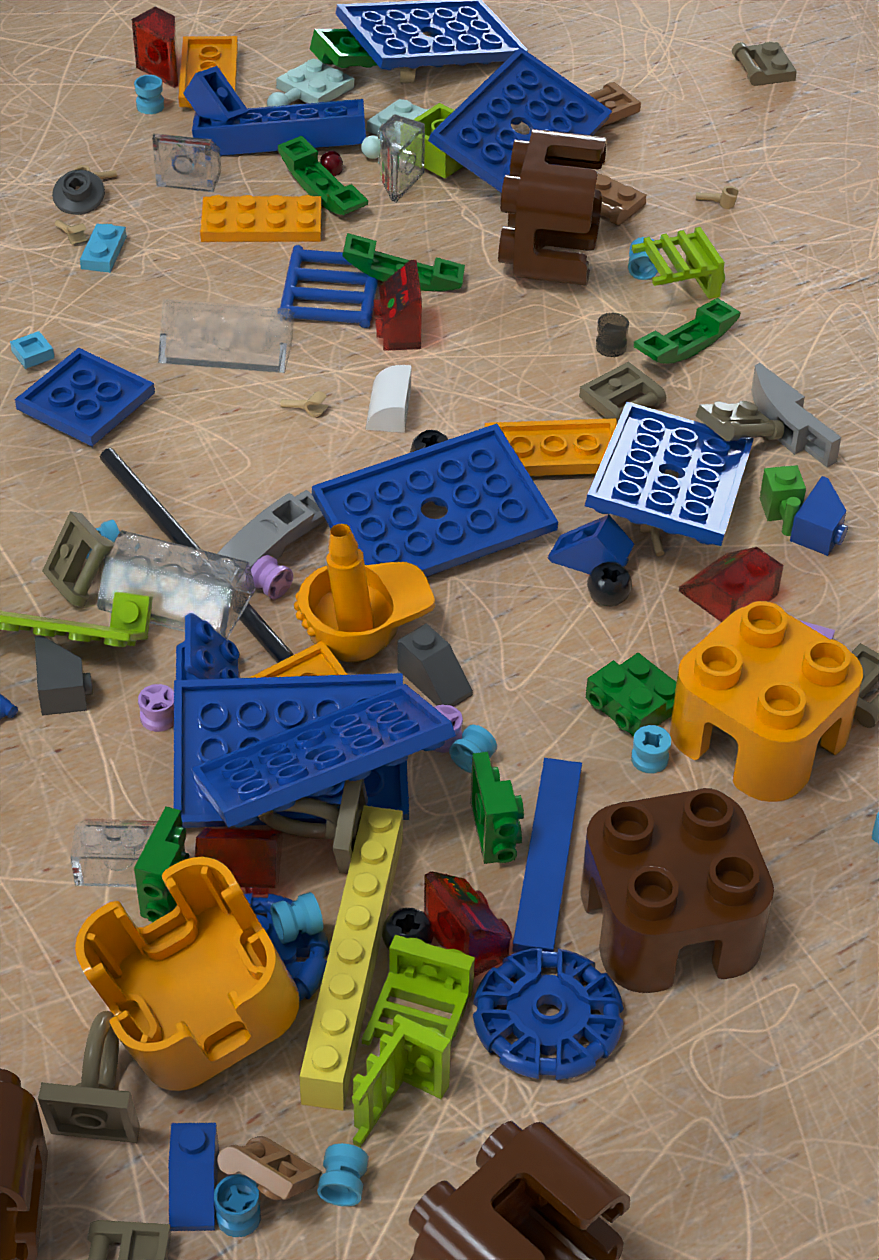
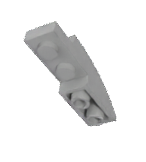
M761 363L756 364L751 389L753 401L758 407V411L768 419L780 420L783 423L784 434L778 440L794 455L805 450L826 467L836 463L842 437L803 408L805 397Z
M308 490L295 497L288 493L245 525L213 557L211 563L238 584L248 578L252 566L259 558L270 555L278 559L282 556L285 546L326 520Z

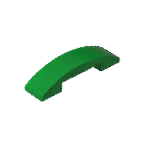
M303 136L278 145V151L291 174L310 196H321V205L333 213L345 215L368 205V199L352 184L344 187L318 161V151Z
M350 233L346 235L342 256L357 269L383 282L387 281L388 284L391 281V285H393L392 276L395 274L394 285L396 281V286L400 284L402 288L407 286V289L419 291H448L462 287L465 269L463 264L436 257L433 266L375 251L377 242L375 240ZM405 266L407 283L402 285L401 269Z
M716 298L697 308L694 320L665 335L655 330L634 341L633 347L659 363L670 364L680 362L712 345L739 319L741 312Z

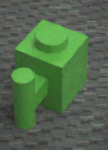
M798 465L764 468L759 498L767 521L783 520L782 533L785 536H791L794 516L804 503L806 486Z

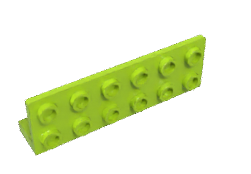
M114 591L110 627L0 611V629L19 632V630L30 631L31 627H33V634L55 637V635L65 636L66 632H69L68 639L90 642L91 640L100 641L101 637L105 638V645L126 647V645L135 646L136 640L148 639L153 596Z

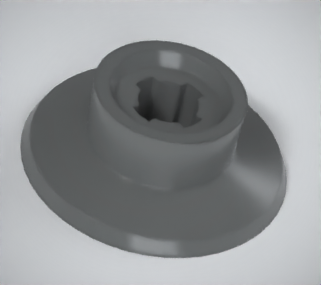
M72 170L58 179L54 185L52 197L55 205L61 211L73 215L86 214L101 204L105 195V186L102 180L92 172Z

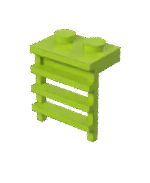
M696 227L694 233L686 234L684 230L678 231L677 236L670 238L667 233L661 234L660 240L652 241L650 237H645L643 243L632 245L631 250L633 253L646 252L661 275L653 277L652 283L654 286L695 278L708 299L720 297L721 286L725 282V262L701 227ZM674 245H680L686 254V261H684ZM659 248L664 250L678 273L671 271L658 251Z
M395 935L389 948V974L363 1034L362 1044L370 1046L373 1037L381 1038L384 1033L392 1037L393 1025L381 1022L380 1020L382 1016L394 1019L397 1014L424 1027L438 1029L445 1037L451 1039L452 1043L453 1038L456 1037L461 1017L464 1016L467 1001L473 992L475 957L466 955L460 950L444 949L430 945L417 938H405ZM392 996L451 1013L452 1016L449 1019L388 1000Z
M399 1014L393 1019V1036L383 1034L380 1039L379 1057L371 1053L366 1060L367 1075L364 1077L357 1073L353 1079L354 1127L359 1129L353 1138L354 1145L362 1146L403 1081L442 1099L449 1088L451 1039L445 1037L436 1028L424 1027Z

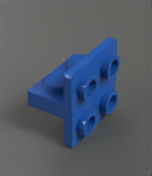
M193 612L185 615V641L176 646V680L239 678V651L236 645L231 640H226L213 629L209 622L202 620Z

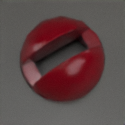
M327 151L321 156L320 163L333 176L342 173L343 160L336 151Z

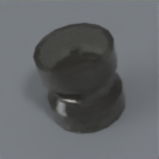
M613 312L599 317L597 324L599 334L596 338V350L601 355L618 357L626 352V335L629 330L628 318Z

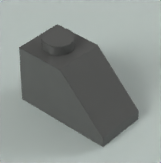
M427 623L398 640V671L403 673L436 706L450 705L454 707L473 695V690L450 644Z
M35 636L37 689L42 716L87 711L86 695H93L91 673H83L81 658L44 636Z

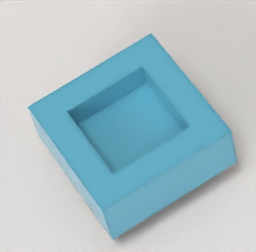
M40 331L10 341L12 353L25 369L54 359L53 348Z

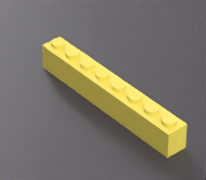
M365 805L363 807L299 1076L301 1105L344 1111L381 942L382 927L386 919L403 841V811Z

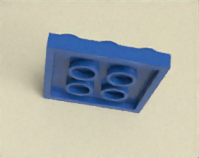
M77 348L15 399V405L17 410L90 446H94L155 394L153 382L81 348Z

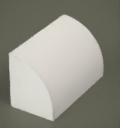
M411 365L391 366L382 370L376 376L372 387L366 430L405 433L411 394Z

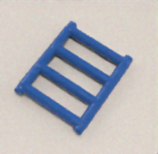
M295 245L289 261L278 318L282 322H287L291 318L356 323L362 328H368L373 316L378 279L361 272L301 268L302 262L352 264L342 256L343 252L305 250L302 246ZM298 280L365 285L364 292L297 287ZM294 299L362 304L361 311L299 307L293 306Z

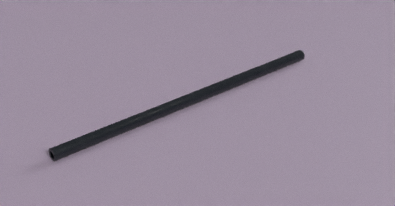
M112 448L105 449L100 455V460L273 659L279 663L293 656L292 651L226 576L211 563V559Z

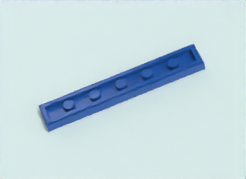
M544 758L512 952L517 953L531 948H542V951L554 952L582 769L581 762Z

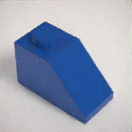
M218 66L195 73L183 92L198 116L228 122L247 115L249 112Z
M822 476L794 516L790 537L791 542L826 556L830 554L835 544L841 545L848 530V526L844 525L847 510L828 478Z
M608 514L560 535L547 558L552 563L590 574L592 569L604 562H615L625 567L629 561L628 556L635 544Z
M171 1123L168 1163L169 1224L171 1231H215L216 1208L214 1191L218 1183L217 1157L219 1154L216 1123Z

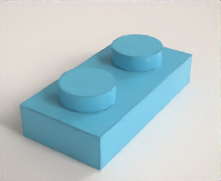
M96 224L80 258L81 269L111 273L127 237L126 227L114 226L112 224Z

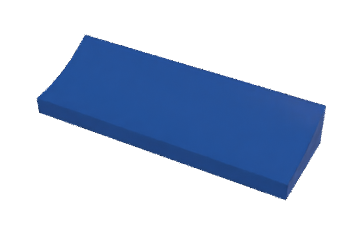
M363 99L247 108L249 111L247 115L228 122L201 117L195 113L192 126L193 139L208 140L203 141L204 145H202V142L200 144L198 140H194L195 158L278 151L279 144L299 136H303L314 148L362 144L366 138Z

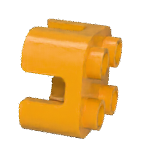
M767 601L753 602L730 614L682 658L678 669L670 725L671 739L683 754L693 760H698L709 749L714 724L734 737L739 747L733 775V783L736 788L746 795L761 801L778 802L787 800L798 794L808 783L817 744L821 736L820 746L834 755H837L846 746L863 679L862 665L845 645L827 638L787 614L777 604Z
M208 857L188 858L174 864L163 872L162 879L177 903L176 908L170 913L145 927H137L119 901H112L97 909L85 920L76 938L75 950L77 960L88 981L115 1015V1017L109 1019L115 1034L148 1078L159 1087L172 1091L194 1088L279 1038L290 1028L299 1009L297 986L271 939L260 924L231 871L223 863Z

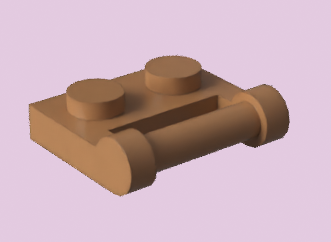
M615 82L607 83L602 89L589 93L594 99L612 110L609 119L601 127L640 112L641 102Z
M598 173L595 189L599 190L603 195L601 215L609 218L611 223L620 226L646 204L647 194Z
M265 1136L254 1137L242 1147L238 1145L227 1146L219 1152L217 1157L220 1170L226 1174L241 1172L258 1183L257 1188L261 1193L274 1200H287L314 1188L323 1172Z

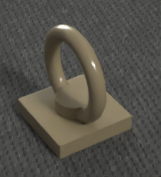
M364 779L345 781L341 804H330L321 800L303 797L296 800L294 806L284 810L318 816L326 819V823L295 820L273 810L263 813L258 817L267 826L290 835L334 840L333 852L339 873L348 874L364 805L367 806L368 803Z
M110 1011L100 1012L91 1025L84 1052L81 1083H78L76 1086L41 1083L38 1101L51 1134L137 1143L140 1124L131 1093L129 1091L113 1090L118 1064L119 1038L109 1022V1019L115 1017Z

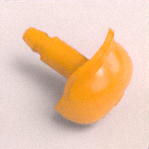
M337 524L331 528L328 546L329 553L326 557L327 566L318 568L306 577L301 584L299 592L295 595L297 601L294 603V609L297 611L296 618L302 621V627L307 629V634L310 636L311 641L314 644L322 641L328 646L337 660L348 663L370 659L387 647L395 637L398 626L430 613L436 606L428 580L417 565L408 562L365 565L363 552L358 548V543L350 526L347 524Z

